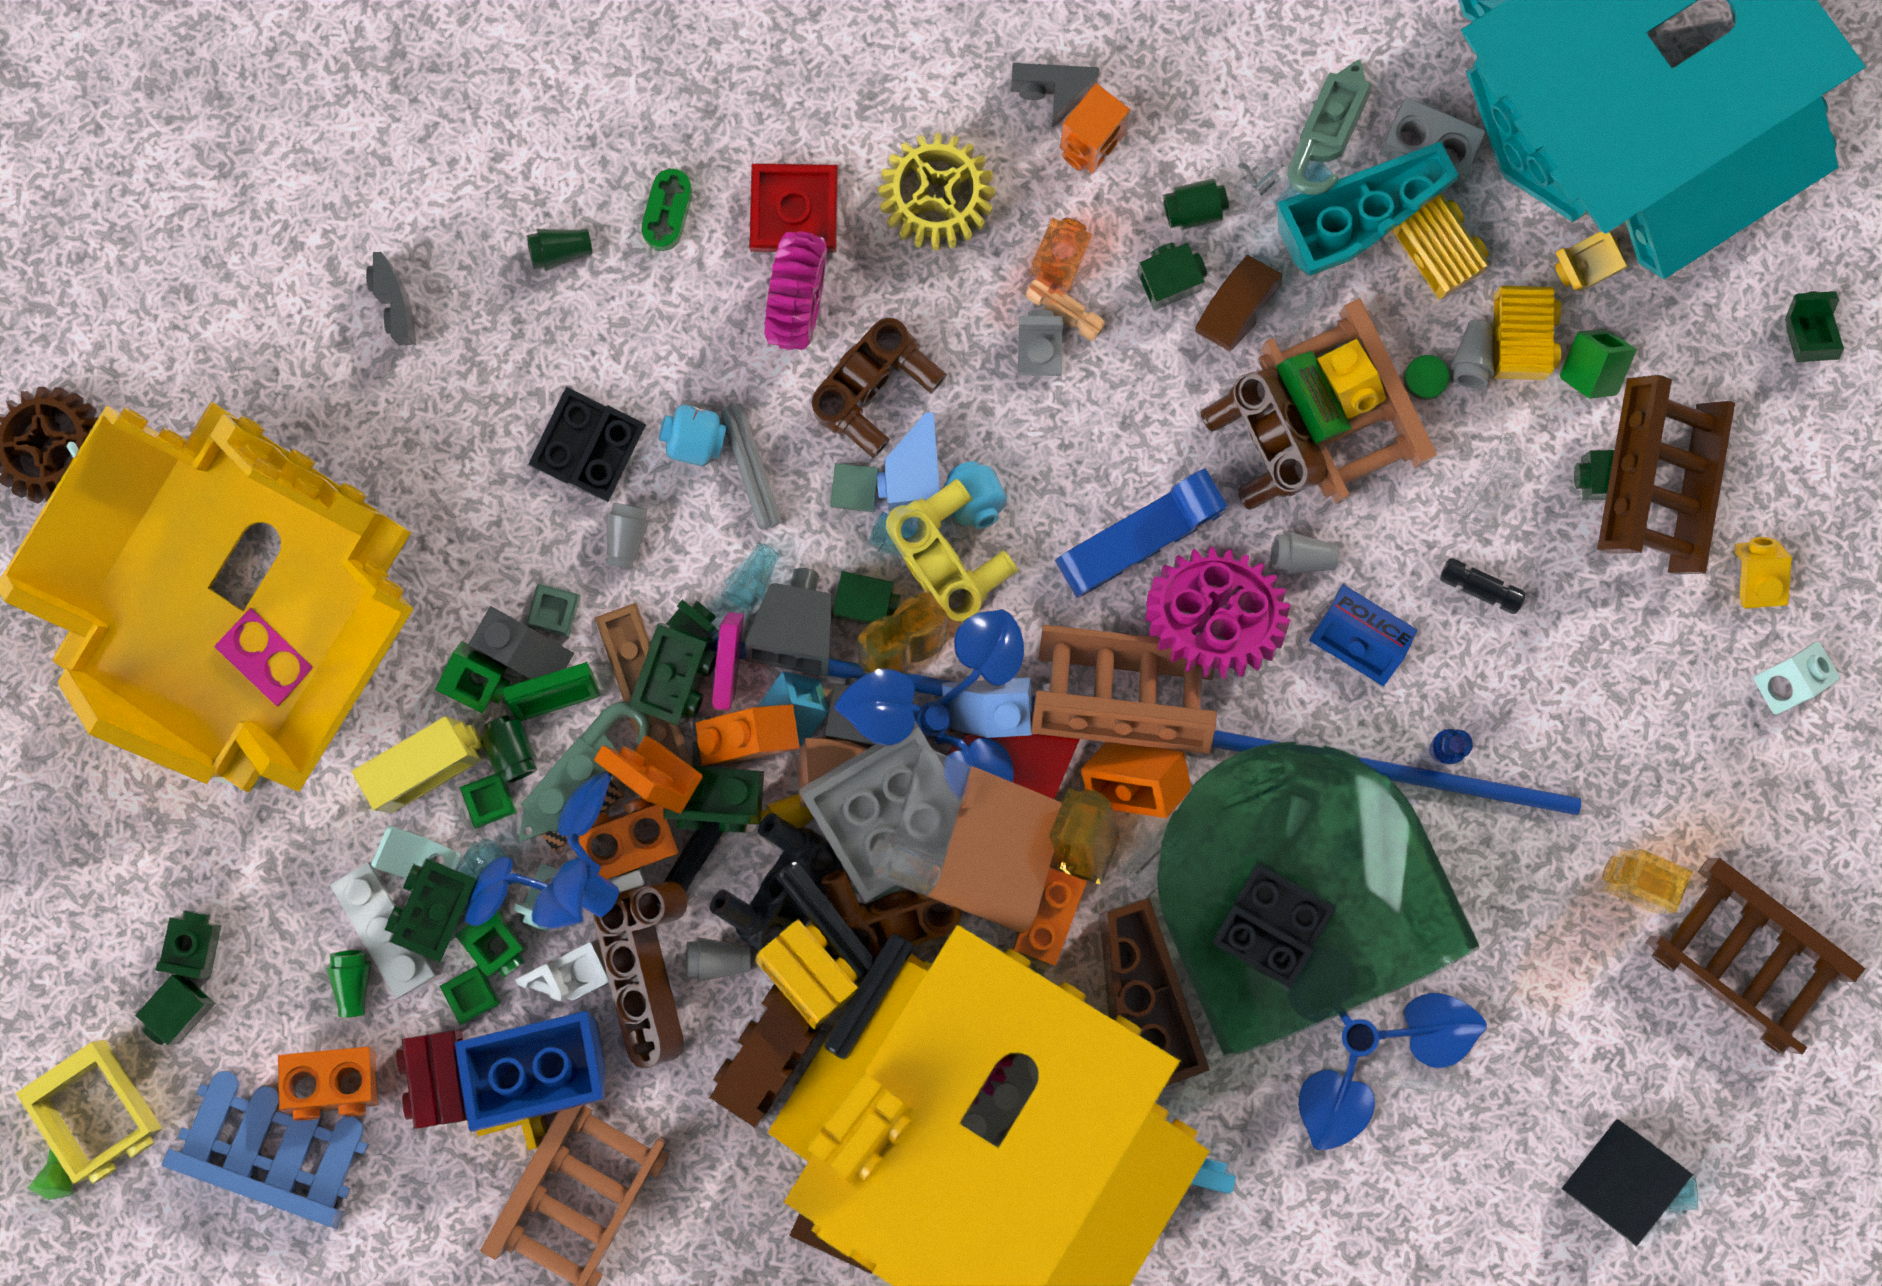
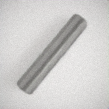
M742 404L727 406L722 409L721 417L726 426V432L758 528H772L780 524L781 517L744 406Z

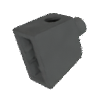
M796 568L793 571L790 586L778 583L769 585L746 637L745 654L747 662L828 677L831 595L826 592L816 591L819 579L817 572L808 568Z

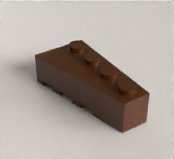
M1150 898L1141 899L1099 914L1109 1018L1115 1021L1117 1016L1120 1015L1142 1029L1139 1034L1140 1037L1180 1061L1165 1086L1210 1071Z
M824 948L834 961L839 959L837 955ZM775 984L762 1002V1005L767 1007V1010L758 1023L754 1020L749 1022L737 1041L742 1045V1048L733 1061L728 1057L713 1079L718 1085L709 1097L754 1128L763 1120L824 1024L823 1022L813 1029Z

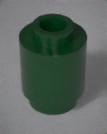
M1214 178L1174 187L1171 193L1163 194L1164 208L1170 228L1180 226L1181 230L1219 222L1223 220L1222 212L1229 210L1225 186H1217Z
M505 715L484 725L486 732L479 739L496 776H501L505 784L519 781L537 771L534 763L537 756L520 719L510 721L509 716Z

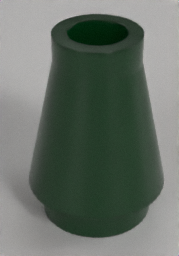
M536 229L537 233L526 235L533 269L544 267V271H548L582 256L593 254L588 229Z

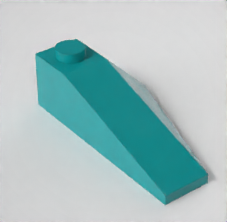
M1440 141L1338 179L1334 187L1325 193L1318 195L1301 193L1277 202L1278 230L1294 265L1311 276L1352 261L1458 181L1459 174Z

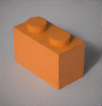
M793 704L752 707L695 722L702 766L745 762L800 749Z
M1105 742L1081 768L1088 804L1093 807L1167 819L1192 789L1183 751Z

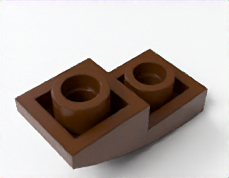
M1246 255L1227 277L1208 304L1195 326L1196 333L1231 352L1257 324V311L1282 286V273Z

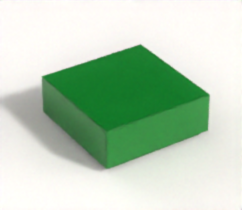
M492 774L459 787L475 829L517 813L508 785L504 783L501 776Z
M478 965L439 986L459 1025H463L501 1004L490 981Z

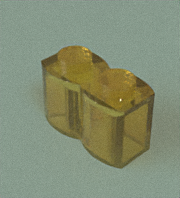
M929 592L920 593L908 598L896 609L893 616H886L875 620L860 633L857 639L859 666L866 674L881 669L896 670L905 674L912 663L924 661L934 656L945 645L947 641V612Z

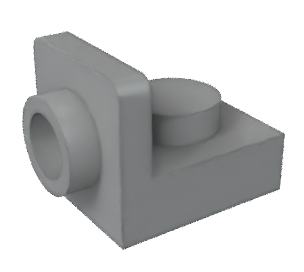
M1042 309L1028 311V316L1019 317V376H1061L1063 317L1054 316L1053 311Z

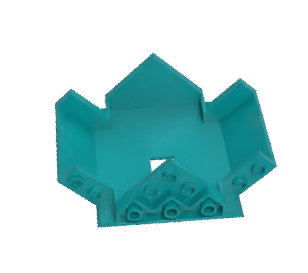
M1458 0L1463 17L1472 21L1461 29L1462 35L1477 56L1474 65L1467 69L1466 73L1499 171L1503 177L1571 222H1575L1588 213L1600 231L1606 234L1626 221L1638 264L1663 280L1839 168L1835 153L1837 142L1830 131L1826 114L1828 113V104L1822 95L1857 74L1866 66L1818 0H1726L1729 3L1733 22L1735 23L1733 28L1727 34L1674 68H1671L1647 33L1699 0Z

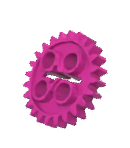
M1213 547L1209 548L1208 555L1205 558H1202L1199 552L1194 549L1191 552L1189 562L1180 555H1177L1174 567L1164 564L1161 576H1154L1151 590L1148 591L1145 621L1151 622L1149 635L1154 637L1160 636L1157 646L1159 651L1172 648L1170 657L1172 663L1182 657L1186 659L1185 671L1187 672L1191 671L1197 664L1202 666L1203 677H1208L1212 668L1218 669L1222 679H1226L1229 668H1234L1236 673L1242 677L1245 674L1247 663L1258 671L1261 668L1263 658L1272 661L1276 648H1282L1290 624V619L1287 618L1290 604L1283 602L1286 590L1284 588H1275L1277 576L1269 575L1263 577L1262 574L1265 566L1263 563L1253 568L1248 566V554H1245L1239 561L1233 560L1232 549H1228L1223 558L1217 557ZM1243 610L1251 611V612H1253V614H1252V613H1247V612H1245V611H1243ZM1181 611H1186L1191 614H1184ZM1215 637H1222V638L1226 639V641H1224V640H1219V639H1217V638H1215Z

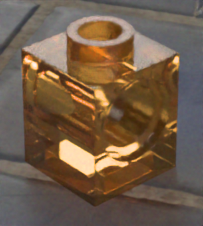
M1052 217L1033 260L1031 274L1071 290L1091 244L1092 234L1086 232L1087 227L1071 218H1063L1060 221ZM1057 243H1067L1072 246L1075 254L1068 259H1060L1052 253L1051 248Z

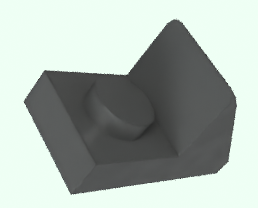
M1012 63L1011 92H1019V96L1027 100H1040L1045 98V94H1053L1052 127H1054L1080 103L1094 84L1098 83L1099 67Z

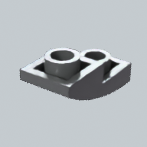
M373 252V266H367L366 282L368 291L373 292V295L381 304H390V308L384 309L385 331L387 334H390V337L399 346L416 345L413 312L405 287L397 271L382 252Z

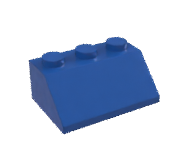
M588 1011L455 1042L470 1132L605 1100V1059L598 1021Z

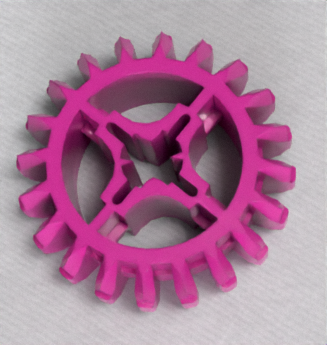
M798 231V233L786 232L779 242L772 268L765 309L764 333L768 344L779 346L778 348L786 350H803L810 344L819 313L826 273L827 245L824 238Z

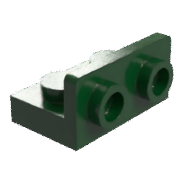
M658 623L629 707L675 725L688 722L690 717L695 718L704 699V694L699 692L704 677H710L716 666L717 652L714 651L717 640L710 637L701 638L670 625Z
M693 767L702 774V779L681 814L671 810H664L663 819H677L676 828L703 830L704 821L720 822L719 831L746 833L747 824L761 823L764 771Z
M427 858L424 859L422 866L413 863L403 886V889L410 891L403 908L394 906L384 929L392 933L388 942L441 962L477 879Z

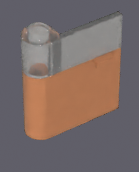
M923 746L919 749L896 831L890 834L885 841L882 839L877 841L870 856V865L874 866L875 877L1019 933H1025L1032 925L1039 909L1067 804Z

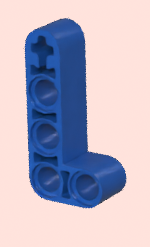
M1204 468L1177 483L1168 494L1055 559V562L1076 598H1080L1123 573L1124 569L1136 562L1140 564L1159 553L1160 549L1173 541L1176 543L1198 530L1199 526L1207 521L1218 519L1229 506L1207 469Z

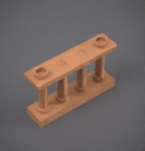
M1361 298L1344 305L1339 313L1341 320L1337 321L1336 327L1281 352L1274 338L1265 341L1261 348L1263 355L1259 357L1262 370H1277L1276 365L1285 359L1310 351L1317 355L1343 342L1347 344L1357 339L1377 370L1386 400L1368 412L1347 419L1352 427L1349 431L1318 443L1327 466L1326 475L1318 484V487L1325 498L1332 496L1335 504L1343 502L1350 495L1345 486L1347 483L1400 459L1405 462L1410 460L1413 467L1417 468L1430 462L1437 455ZM1380 420L1392 422L1398 434L1394 438V443L1343 467L1336 468L1326 445Z
M1043 624L1038 660L1052 662L1049 692L1036 691L1031 733L1210 754L1216 728L1217 711L1201 709L1202 679L1213 680L1215 668L1211 669L1208 677H1203L1202 666L1197 664L1191 671H1185L1187 660L1182 657L1172 663L1170 661L1172 648L1159 651L1157 649L1159 638ZM1070 664L1096 667L1094 697L1067 694ZM1114 669L1140 672L1138 702L1112 699ZM1158 674L1184 677L1183 707L1156 704Z
M587 1104L558 1111L480 1252L496 1260L503 1255L505 1250L511 1254L515 1250L575 1286H598L603 1274L597 1271V1268L649 1175L657 1178L664 1168L670 1154L663 1150L669 1140L661 1136L655 1141L653 1147L649 1148L591 1115L593 1110L586 1107ZM574 1131L580 1134L581 1131H584L640 1163L642 1166L630 1188L623 1186L569 1155L570 1149L564 1145L571 1132ZM550 1170L556 1174L560 1170L619 1204L607 1229L547 1195L548 1189L544 1188L542 1184ZM527 1210L532 1213L538 1210L597 1244L585 1268L580 1267L525 1235V1229L520 1227L519 1224Z

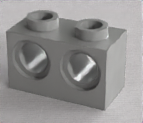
M1405 97L1379 155L1386 157L1387 162L1441 141L1444 148L1454 150L1459 156V162L1453 163L1459 178L1458 181L1452 184V186L1459 188L1469 171L1486 130ZM1404 131L1413 132L1419 138L1420 145L1410 146L1405 144L1400 137V133Z

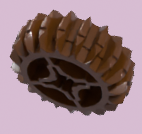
M38 386L35 396L28 391H21L20 404L12 400L6 401L10 412L6 416L0 414V483L8 488L12 487L11 491L14 495L20 498L27 496L28 500L34 503H41L44 498L48 501L74 459L72 456L64 466V462L71 455L67 444L74 442L78 449H80L99 418L95 417L97 413L96 408L89 403L84 404V398L77 393L68 395V392L61 387H55L51 393L46 387ZM55 413L68 415L75 426L76 434L70 435L65 431H61L60 424L55 422ZM31 424V428L29 429V431L25 435H22L25 429ZM49 438L55 440L52 441L51 447L46 446L48 448L46 452L40 450L43 449L44 443L49 444L47 442ZM25 455L29 458H34L35 467L39 468L40 477L29 476L23 469L19 456Z

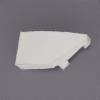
M597 940L591 941L515 979L518 986L533 988L549 994L550 998L558 1001L565 999L574 1001L609 983L601 948Z

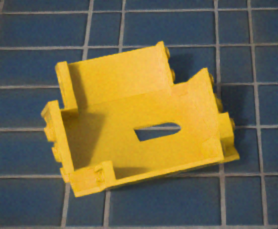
M210 401L187 440L165 427L162 428L160 433L146 426L148 420L127 407H124L119 412L106 405L0 577V595L2 599L12 606L68 630L52 661L64 669L57 684L89 735L204 784H208L211 777H223L241 790L250 793L261 775L300 792L414 609L402 597L404 589L389 580V574L387 573L412 532L364 502L366 495L357 488L345 482L340 486L314 469L313 466L316 462L310 457L295 449H291L288 452L264 436L265 428L243 415L238 419L212 401ZM257 523H267L277 530L281 539V548L277 558L243 611L212 590L211 586L249 527ZM250 608L313 667L279 707L271 702L214 647ZM258 622L243 624L245 629L241 632L239 638L241 647L247 652H263L268 644V633L265 627ZM277 652L267 662L273 678L279 681L282 686L290 685L299 675V661L290 652Z
M956 925L933 964L927 961L923 962L910 954L848 1058L841 1059L829 1052L824 1047L825 1042L814 1057L767 1132L808 1161L783 1203L814 1222L815 1225L811 1231L817 1234V1237L846 1256L853 1258L892 1286H1130L1210 1150L1195 1141L1199 1134L1195 1129L1176 1118L1172 1124L1165 1120L1169 1111L1155 1103L1180 1061L1140 1037L1139 1034L1142 1029L1120 1015L1117 1016L1115 1021L1083 1002L1086 995L1077 988L1064 981L1060 987L1029 969L1031 961L1010 948L1003 953L959 925ZM1011 1053H1022L1029 1056L1036 1063L1039 1080L1000 1147L997 1148L960 1123L996 1064L1004 1056ZM864 1071L912 1109L911 1113L907 1116L912 1123L904 1136L896 1144L889 1140L878 1154L883 1161L875 1174L867 1182L860 1178L856 1185L846 1181L805 1146Z

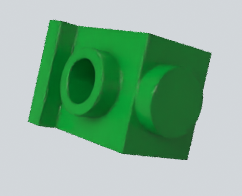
M461 641L453 651L435 690L483 714L490 701L499 704L504 695L502 688L508 687L510 683L509 680L503 678L508 666L469 648L467 643ZM473 671L486 677L485 682L476 683L471 677V672Z
M499 909L485 923L478 926L468 924L455 935L487 978L494 977L498 973L503 978H506L525 963L521 955L529 948ZM497 936L501 937L505 942V949L500 954L492 952L490 948L491 940Z

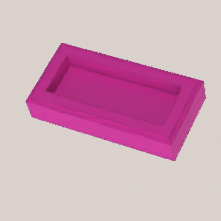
M729 612L720 624L712 698L713 708L729 710L735 699L744 614Z

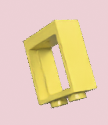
M445 716L351 772L373 810L394 813L484 760L478 751L483 746L479 739L480 736L472 724L466 726L463 721Z
M106 1040L90 1042L16 1093L73 1184L90 1179L92 1184H95L117 1169L113 1163L126 1153L130 1158H133L144 1152L154 1144L151 1136L163 1129ZM99 1066L138 1126V1129L89 1161L50 1098Z

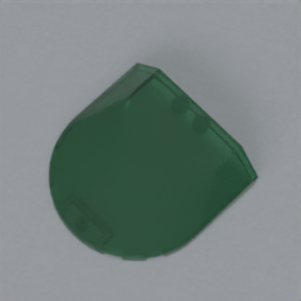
M1281 742L1258 746L1240 752L1222 761L1195 782L1191 787V792L1185 797L1177 811L1174 810L1161 842L1162 848L1159 870L1157 872L1158 895L1162 913L1225 1059L1272 1045L1435 975L1479 950L1480 946L1423 825L1410 802L1387 776L1379 774L1376 770L1361 762L1359 757L1343 750L1326 745L1323 748L1311 745H1296V742ZM1257 860L1336 905L1335 912L1314 945L1311 956L1291 989L1212 944L1217 931Z

